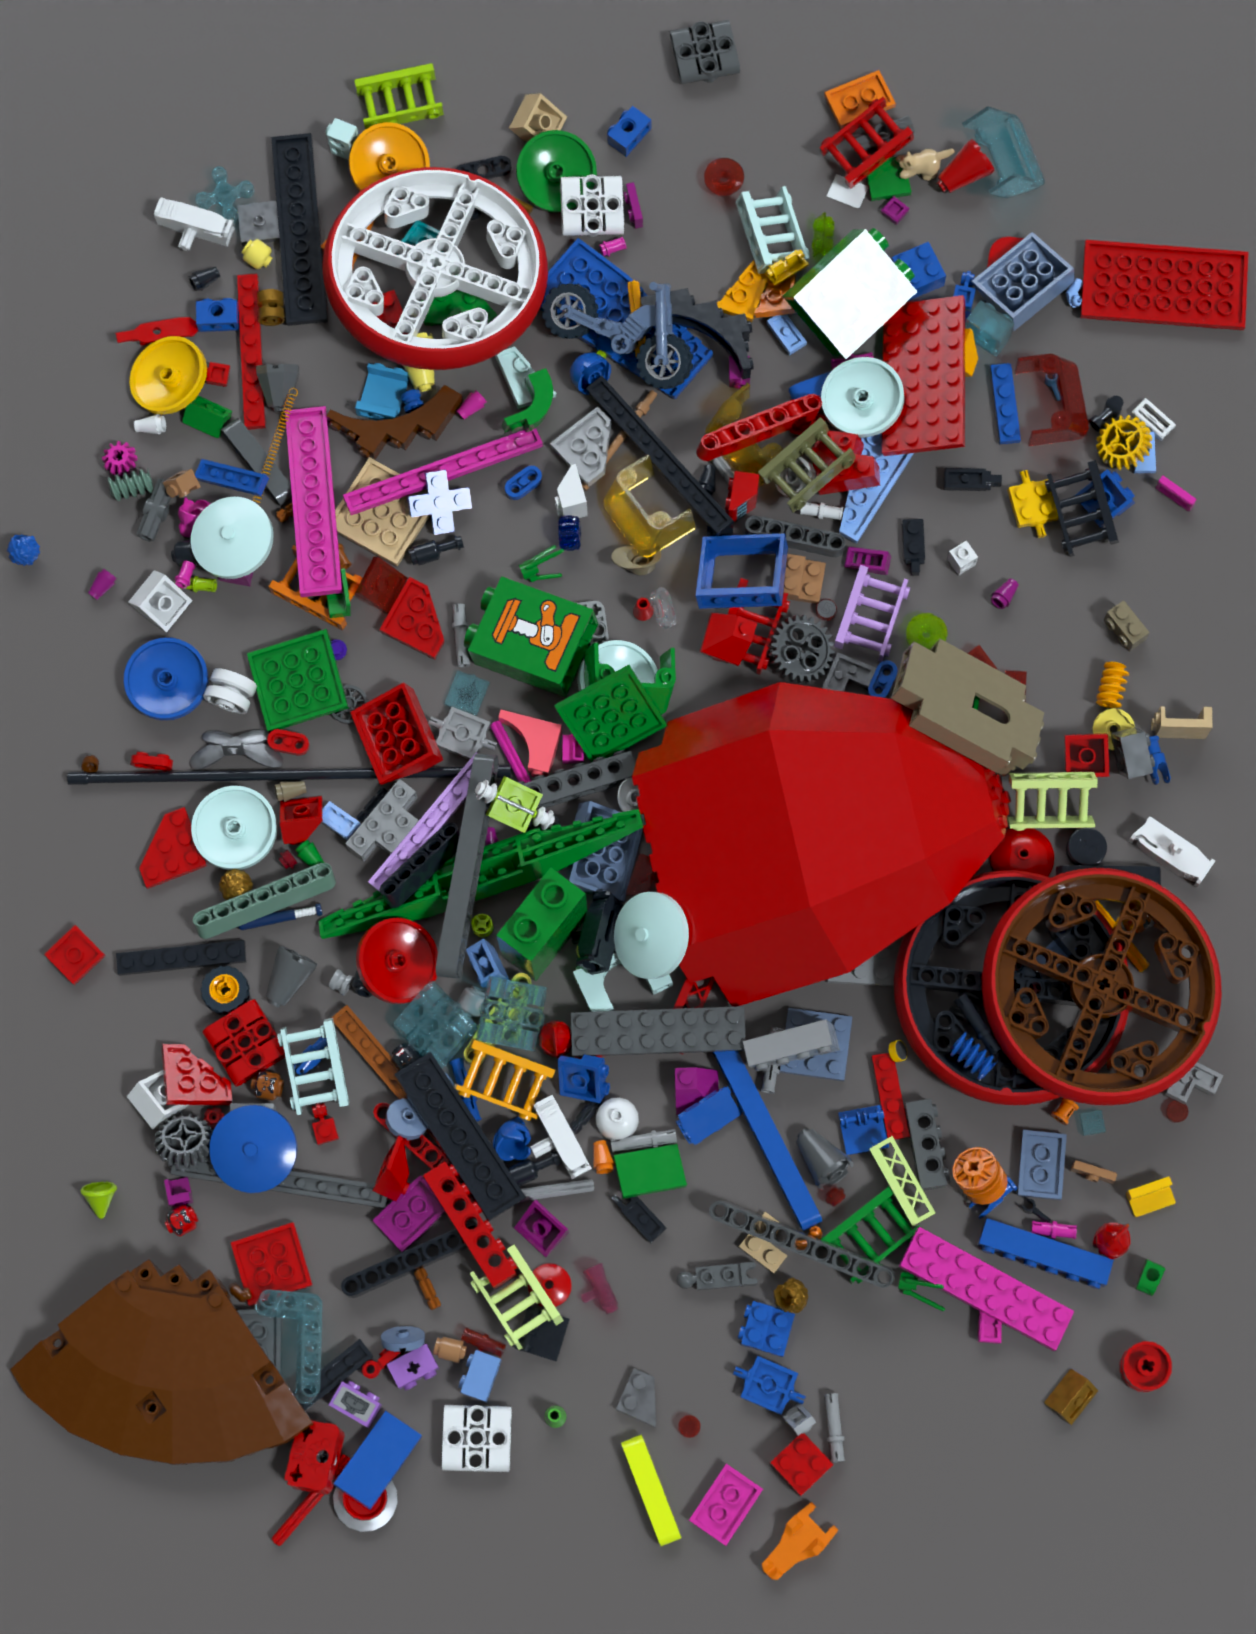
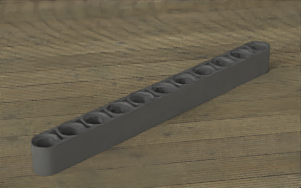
M475 754L436 962V975L438 977L459 979L462 974L490 818L486 813L491 802L485 803L484 797L478 800L475 789L478 783L484 780H488L489 786L494 783L496 784L499 767L497 755Z

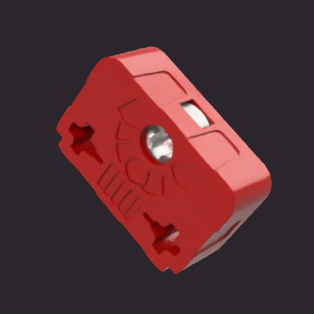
M312 1420L313 1425L294 1437L285 1480L289 1486L296 1490L329 1494L333 1489L345 1434L335 1424ZM329 1456L328 1460L322 1461L323 1457ZM302 1474V1478H298L296 1480V1476H300Z

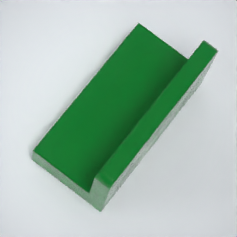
M197 396L186 406L182 422L208 435L219 438L224 423L231 418L232 410Z
M345 568L341 569L343 593L326 595L330 618L351 616Z

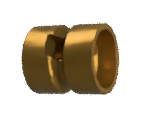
M277 289L259 291L257 293V304L259 307L258 322L265 326L282 324L284 322V309L282 308L284 306L283 292Z

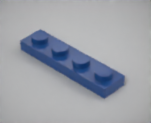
M1011 363L991 365L990 373L999 444L1020 443L1021 436Z
M201 459L195 473L198 481L257 496H262L269 477L265 474Z

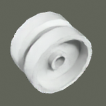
M215 668L210 678L213 685L207 686L203 695L204 699L221 709L237 714H246L251 704L247 698L254 696L257 688L256 683L236 672Z

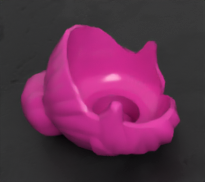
M187 497L184 498L183 504L178 510V516L181 521L179 531L183 537L191 538L192 528L197 517L211 502L206 500L193 502L188 500Z

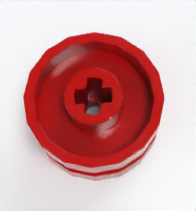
M1143 1341L1134 1344L1123 1353L1119 1362V1372L1122 1380L1129 1388L1137 1392L1147 1393L1161 1388L1168 1382L1172 1373V1361L1169 1353L1161 1345L1155 1342ZM1144 1363L1147 1364L1148 1370H1143L1141 1366Z

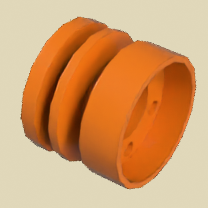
M969 1148L962 1152L954 1162L952 1168L953 1177L967 1198L972 1202L981 1205L990 1204L1004 1194L1008 1184L1007 1175L992 1152L986 1148Z

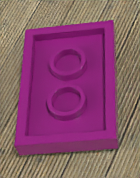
M420 1175L409 1185L405 1195L401 1194L397 1201L393 1200L372 1221L401 1252H404L445 1213V1210L427 1181Z

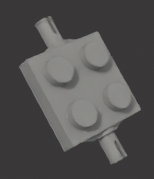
M451 707L448 716L443 721L432 716L429 720V725L439 728V736L436 740L438 747L470 760L482 747L493 751L497 747L496 742L486 739V734L491 725L489 721L455 707Z

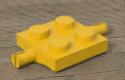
M1023 470L1019 473L1022 484L1009 487L1007 490L1018 528L1035 527L1038 538H1043L1047 536L1043 525L1059 519L1052 492L1048 493L1045 484L1047 480L1030 481L1028 470Z

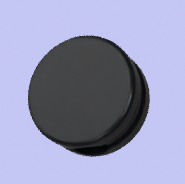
M1093 828L1076 830L1070 836L1066 845V855L1073 865L1098 866L1107 853V842L1104 836Z

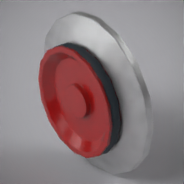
M392 1480L371 1510L337 1487L333 1494L334 1509L339 1520L348 1528L360 1532L374 1531L384 1526L394 1515L398 1503L397 1490Z

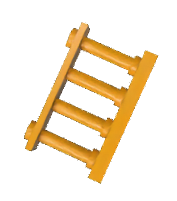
M472 1038L469 1047L474 1049V1057L463 1086L455 1083L454 1088L458 1090V1094L467 1098L473 1095L519 1112L518 1117L529 1121L531 1118L537 1119L538 1114L531 1112L543 1080H546L547 1076L553 1078L555 1070ZM489 1054L494 1056L493 1061L495 1063L484 1092L480 1093L472 1090L471 1087L482 1058ZM506 1062L515 1064L513 1067L515 1071L504 1100L491 1097L503 1064L505 1065ZM529 1069L535 1072L533 1075L535 1079L524 1108H521L511 1103L523 1072Z

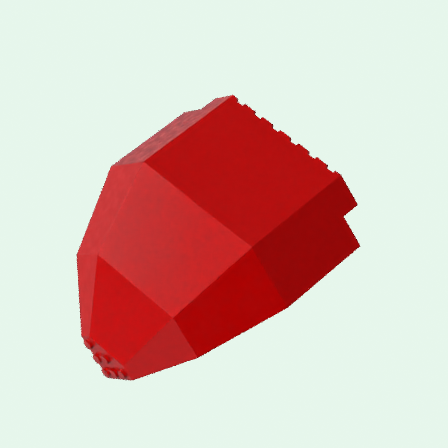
M779 682L668 721L662 744L639 752L632 780L633 785H638L640 796L636 798L640 814L645 816L646 825H643L646 843H651L653 854H650L649 857L652 871L654 873L657 872L659 883L656 884L657 892L673 898L680 905L687 919L689 929L688 946L679 966L688 981L693 983L714 977L730 1005L738 1007L851 972L949 905L1004 839L1006 828L1008 827L1007 816L1009 815L1011 797L1009 792L1005 791L1002 787V780L999 774H995L994 771L910 727L909 724L913 710L893 699Z

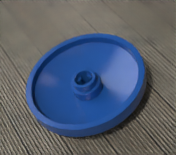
M158 638L143 644L132 654L124 671V687L130 702L139 712L156 720H174L192 712L203 700V695L209 683L208 669L201 654L189 643L176 638Z
M247 1105L226 1114L216 1125L209 1146L211 1163L220 1179L228 1186L246 1193L264 1192L283 1182L295 1165L298 1151L295 1132L287 1119L276 1110L262 1105Z

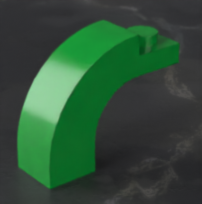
M546 368L527 375L525 384L531 394L532 404L526 410L504 418L502 428L505 433L508 431L516 432L522 429L523 426L528 433L538 427L545 419L553 399V384Z

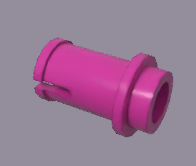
M620 237L609 242L603 241L599 248L602 256L609 257L612 253L626 249V243L624 238Z
M183 561L179 574L175 576V585L182 589L190 586V578L196 567L194 566L195 564L190 561Z

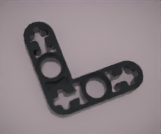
M497 156L461 164L455 169L469 172L485 179H491L509 174L512 165L508 157ZM500 162H504V164L506 165L505 169H501V167H498L500 166ZM491 164H494L495 172H492ZM481 166L489 169L484 175L479 174L477 171ZM475 210V214H472L470 220L478 219L481 215V210Z

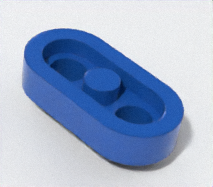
M527 466L509 479L505 484L507 497L512 500H519L539 486L542 481L540 469L536 466ZM534 476L535 480L530 481L528 478ZM518 488L519 491L517 493L512 492V489Z
M889 660L879 663L868 687L869 696L887 698L898 672L895 663ZM888 670L890 675H884L883 671ZM879 688L882 690V693L876 694L874 690Z

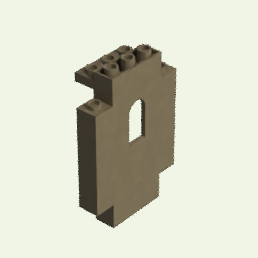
M939 639L930 650L916 642H913L902 656L891 699L913 710L909 724L910 727L1004 777L1010 771H1014L1016 767L1024 769L1029 763L1032 764L1037 757L1036 747L1041 740L1039 734L1044 726V712L1024 702L1026 699V685L942 639ZM977 696L1003 710L1008 717V723H1000L972 708L974 697Z

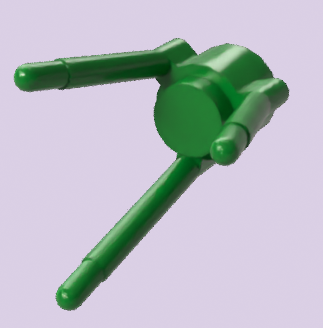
M553 545L533 558L524 561L523 564L519 565L524 580L530 579L532 583L537 580L562 577L561 573L538 576L536 574L540 573L537 565L563 553L564 550L560 549L547 555L556 549V545Z
M901 1272L898 1289H902L903 1294L910 1295L940 1311H945L944 1307L911 1291L916 1290L917 1285L943 1289L944 1285H935L927 1281L918 1280L917 1276L909 1272Z

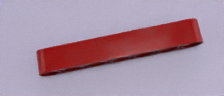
M383 1102L377 1104L373 1111L375 1119L390 1134L397 1138L389 1131L385 1119H381L378 1116L380 1110L388 1109L390 1105ZM424 1135L419 1137L422 1143L416 1148L410 1146L411 1140L403 1138L404 1146L429 1169L432 1170L445 1161L448 1166L451 1165L445 1154ZM429 1152H436L438 1154V1158L434 1162L426 1160ZM457 1176L456 1179L460 1183L461 1179ZM446 1182L449 1187L454 1189L453 1182ZM469 1194L468 1198L473 1203L474 1199L471 1196V1194Z

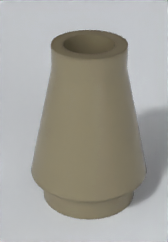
M304 781L279 782V784L274 785L277 801L283 800V802L307 793Z

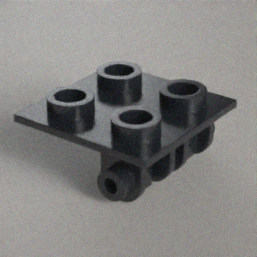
M528 1307L522 1326L540 1315L542 1309ZM562 1317L563 1322L557 1326L553 1320L545 1321L518 1339L522 1346L520 1351L557 1362L570 1319Z

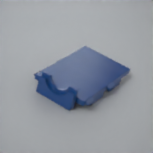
M724 1086L717 1092L713 1091L700 1100V1103L696 1102L687 1108L686 1112L683 1111L678 1115L679 1120L676 1121V1124L689 1144L698 1145L703 1139L721 1130L723 1126L742 1115V1110L734 1102L728 1086Z

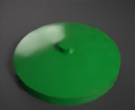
M561 130L545 131L530 139L521 150L516 164L517 183L525 198L535 207L554 213H561V177L597 176L596 161L587 144L578 136ZM580 181V195H582V192H581V181ZM587 182L586 187L593 190L595 183ZM574 202L567 203L569 210L577 207Z

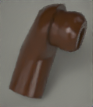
M237 1283L229 1285L230 1294L239 1302H245V1300L252 1298L249 1288L241 1290Z

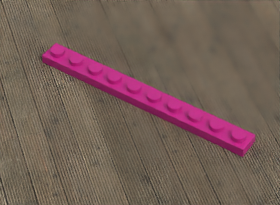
M536 428L528 433L526 430H522L343 495V499L352 516L427 489L424 472L445 469L447 480L449 481L543 447V442Z

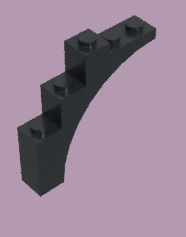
M688 288L670 291L672 324L695 329L718 342L730 354L738 366L742 380L751 378V370L754 369L752 357L748 358L747 352H749V336L753 330L751 321H747L745 313L724 317L723 310L718 308L717 301L695 305L694 296H690ZM656 294L640 297V307L655 305Z

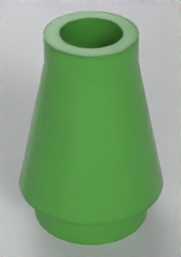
M556 1405L549 1407L544 1415L545 1422L552 1428L561 1427L566 1421L565 1410ZM553 1412L559 1413L558 1419H551V1414Z

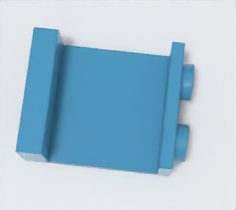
M368 363V376L361 401H357L355 407L357 416L378 421L399 417L403 404L400 397L407 390L409 382L408 372L397 367L394 369L387 368L380 363Z

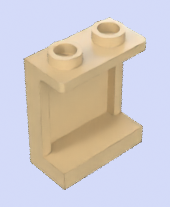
M1161 706L1151 720V731H1155V736H1159V738L1206 739L1213 728L1212 707H1203L1197 719L1166 718L1165 706Z

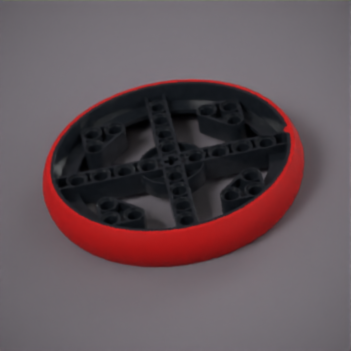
M1006 870L986 872L972 876L949 905L904 935L898 951L894 972V998L899 1021L909 1044L925 1066L939 1079L957 1091L981 1101L1002 1105H1030L1050 1101L1060 1096L1038 1086L1024 1074H1017V1067L1003 1054L1002 1050L995 1054V1062L997 1063L994 1066V1071L990 1070L980 1080L977 1079L979 1072L970 1073L972 1066L964 1068L966 1060L957 1062L959 1054L953 1057L950 1056L951 1047L964 1032L967 1033L965 1040L971 1038V1035L949 1011L940 1012L933 1021L927 1005L925 989L981 995L983 998L982 972L928 966V960L939 937L945 948L953 949L982 926L985 922L986 914L981 908H978L979 906L996 902H1008V910L1014 903V899L1019 898L1035 885L1049 879V877L1044 875ZM1060 897L1063 905H1070V900L1067 897ZM1081 905V911L1084 914H1090V909L1086 905ZM1097 909L1096 913L1088 921L1065 929V933L1049 930V934L1069 959L1080 962L1087 956L1103 954L1113 928ZM955 912L958 915V920H951L948 913ZM970 915H977L980 922L973 923L970 920ZM1057 918L1054 923L1062 925L1061 918ZM1077 927H1083L1086 931V936L1079 935ZM953 933L957 940L955 942L949 941L946 934ZM1113 942V948L1116 951H1122L1121 944ZM1023 947L1016 950L1019 955H1026ZM1075 948H1081L1084 951V957L1077 956ZM1125 957L1124 963H1125V964L1127 965V967H1128L1127 960H1126V957ZM1105 962L1106 969L1114 971L1113 963ZM1017 963L1019 970L1014 971L1015 995L1022 988H1029V985L1034 984L1039 989L1036 995L1040 1003L1076 1006L1071 997L1068 984L1061 981L1043 979L1040 972ZM921 973H929L932 980L930 982L924 981L921 978ZM943 976H951L953 983L946 984L943 981ZM966 977L973 979V987L965 984L964 979ZM1100 982V983H1099V985H1100L1099 989L1103 990L1104 988H1106V987H1103V986H1104V983H1103V982ZM1052 987H1055L1059 990V997H1055L1051 994L1050 989ZM1123 990L1117 991L1120 999L1124 1000L1127 998ZM1020 995V1000L1022 1003H1030V999L1027 995ZM1089 1001V1007L1098 1010V1004L1095 1001ZM1125 1009L1120 1014L1110 1018L1100 1019L1080 1070L1097 1073L1105 1065L1121 1039L1128 1018V1010ZM1012 1014L1013 1022L1021 1024V1017L1018 1014ZM944 1017L948 1019L949 1026H941L939 1018ZM1073 1026L1069 1027L1044 1048L1045 1051H1051L1055 1055V1059L1059 1061L1068 1041V1034L1072 1031ZM944 1039L947 1042V1048H940L937 1040ZM1080 1041L1073 1042V1047L1076 1050H1082L1083 1046ZM1068 1060L1065 1061V1067L1068 1070H1074V1064ZM1002 1067L1007 1068L1010 1071V1077H1003L1000 1069Z

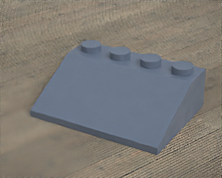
M1033 232L972 280L974 287L998 317L1013 331L1075 282L1074 268Z
M592 801L579 803L574 821L580 820L581 823L600 816L605 819L612 817V814L621 812ZM643 828L563 868L560 874L584 893L594 895V893L609 891L620 902H624Z

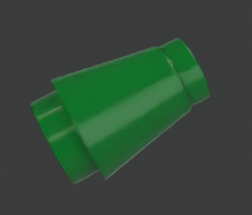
M309 840L303 842L295 850L298 853L297 856L310 867L319 863H325L314 843H311Z

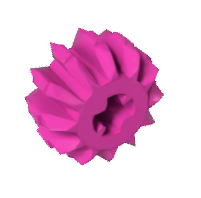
M117 441L116 446L110 443V450L104 449L105 456L102 457L105 469L110 470L112 475L118 472L121 477L124 471L130 474L129 468H136L134 462L138 461L135 449L133 447L130 448L127 442L122 445L120 441Z

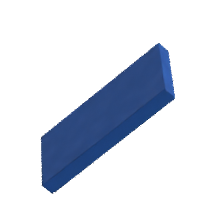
M385 1411L336 1479L334 1486L371 1510L420 1441L422 1435Z

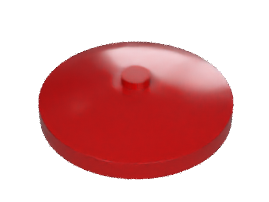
M404 918L386 919L369 928L361 938L356 953L357 971L364 986L376 998L391 1004H406L423 997L434 985L437 979L436 962L438 950L430 934L416 922Z

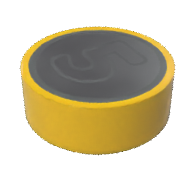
M901 1040L890 1042L888 1050L891 1059L895 1062L905 1061L907 1058V1048L904 1042Z

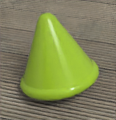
M94 1182L83 1186L80 1193L85 1197L99 1219H103L117 1190V1186L111 1182Z

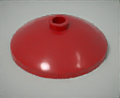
M1009 828L1005 832L1004 839L991 853L990 862L993 871L1016 870L1048 877L1054 865V851L1050 841L1040 831L1034 828H1025L1022 831ZM1025 851L1027 852L1028 856L1022 857L1020 855V852Z

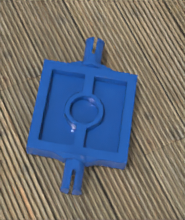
M757 1356L753 1367L749 1371L736 1366V1371H734L733 1375L745 1380V1386L740 1398L779 1415H782L784 1407L790 1399L803 1405V1400H805L806 1396L794 1391V1383L798 1376L797 1372Z

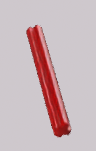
M345 1454L339 1459L335 1481L351 1460ZM310 1492L271 1540L277 1546H281L325 1494Z

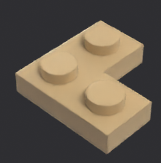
M766 1212L762 1215L766 1218L778 1222L776 1219H774ZM758 1221L756 1223V1230L759 1233H764L766 1231V1224L763 1221ZM750 1234L747 1235L739 1246L741 1250L773 1274L787 1257L786 1254L770 1242Z

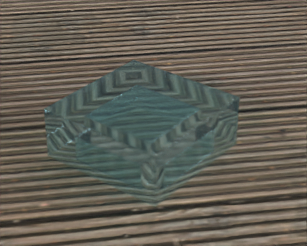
M1102 1110L1080 1113L1083 1136L1106 1132Z

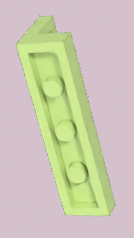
M891 1136L871 1147L872 1155L912 1226L934 1215L936 1212L894 1137ZM890 1142L895 1149L893 1159L885 1157L881 1150L882 1146ZM897 1154L901 1161L895 1160ZM894 1162L904 1165L906 1169L904 1178L895 1175L893 1171ZM907 1174H909L912 1180L906 1179ZM905 1182L915 1185L917 1188L915 1197L906 1194L903 1189ZM918 1193L921 1195L923 1200L917 1198ZM916 1201L925 1203L930 1212L919 1217L914 1208Z

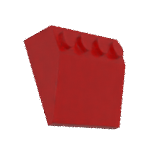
M404 682L350 712L381 785L427 770L443 761L413 688Z

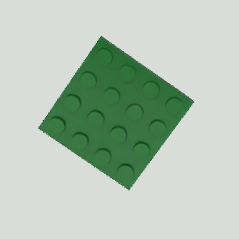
M327 629L247 653L253 679L257 685L256 690L266 728L269 733L275 729L287 728L349 708Z
M630 664L555 704L557 712L591 763L599 757L609 758L614 753L628 748L667 726L665 719Z

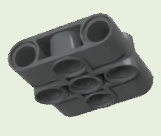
M729 20L708 24L699 21L692 27L670 31L681 84L701 80L713 82L717 77L740 73L739 59ZM721 47H728V49L723 50ZM707 50V51H709V52H708V53H702L701 51ZM683 54H688L689 56H688V57H683V56H681V55H683ZM711 68V69H713V70H712V71H706L705 69Z

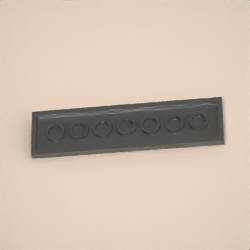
M744 1006L571 1013L572 1057H583L584 1054L590 1056L745 1051L743 1041H746Z

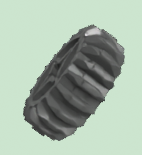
M181 1113L180 1117L176 1118L173 1115L171 1121L165 1119L164 1125L159 1124V1131H156L154 1141L156 1153L161 1157L162 1162L167 1161L169 1167L175 1164V1167L178 1169L180 1165H184L187 1170L189 1164L196 1167L197 1161L203 1163L204 1157H209L212 1129L207 1125L206 1120L201 1121L199 1115L193 1118L191 1113L188 1117H184V1114Z

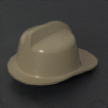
M650 544L623 546L613 551L611 559L617 566L641 576L647 575L655 569L656 563L661 558V551L658 547Z

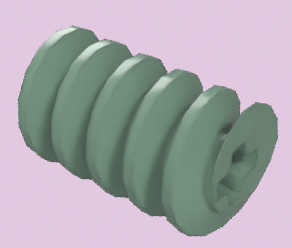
M140 469L138 476L132 471L130 478L124 473L122 480L118 475H115L114 482L110 477H107L111 495L117 501H121V494L125 499H129V492L133 497H137V490L141 495H145V489L149 493H153V482L149 469H147L146 474Z

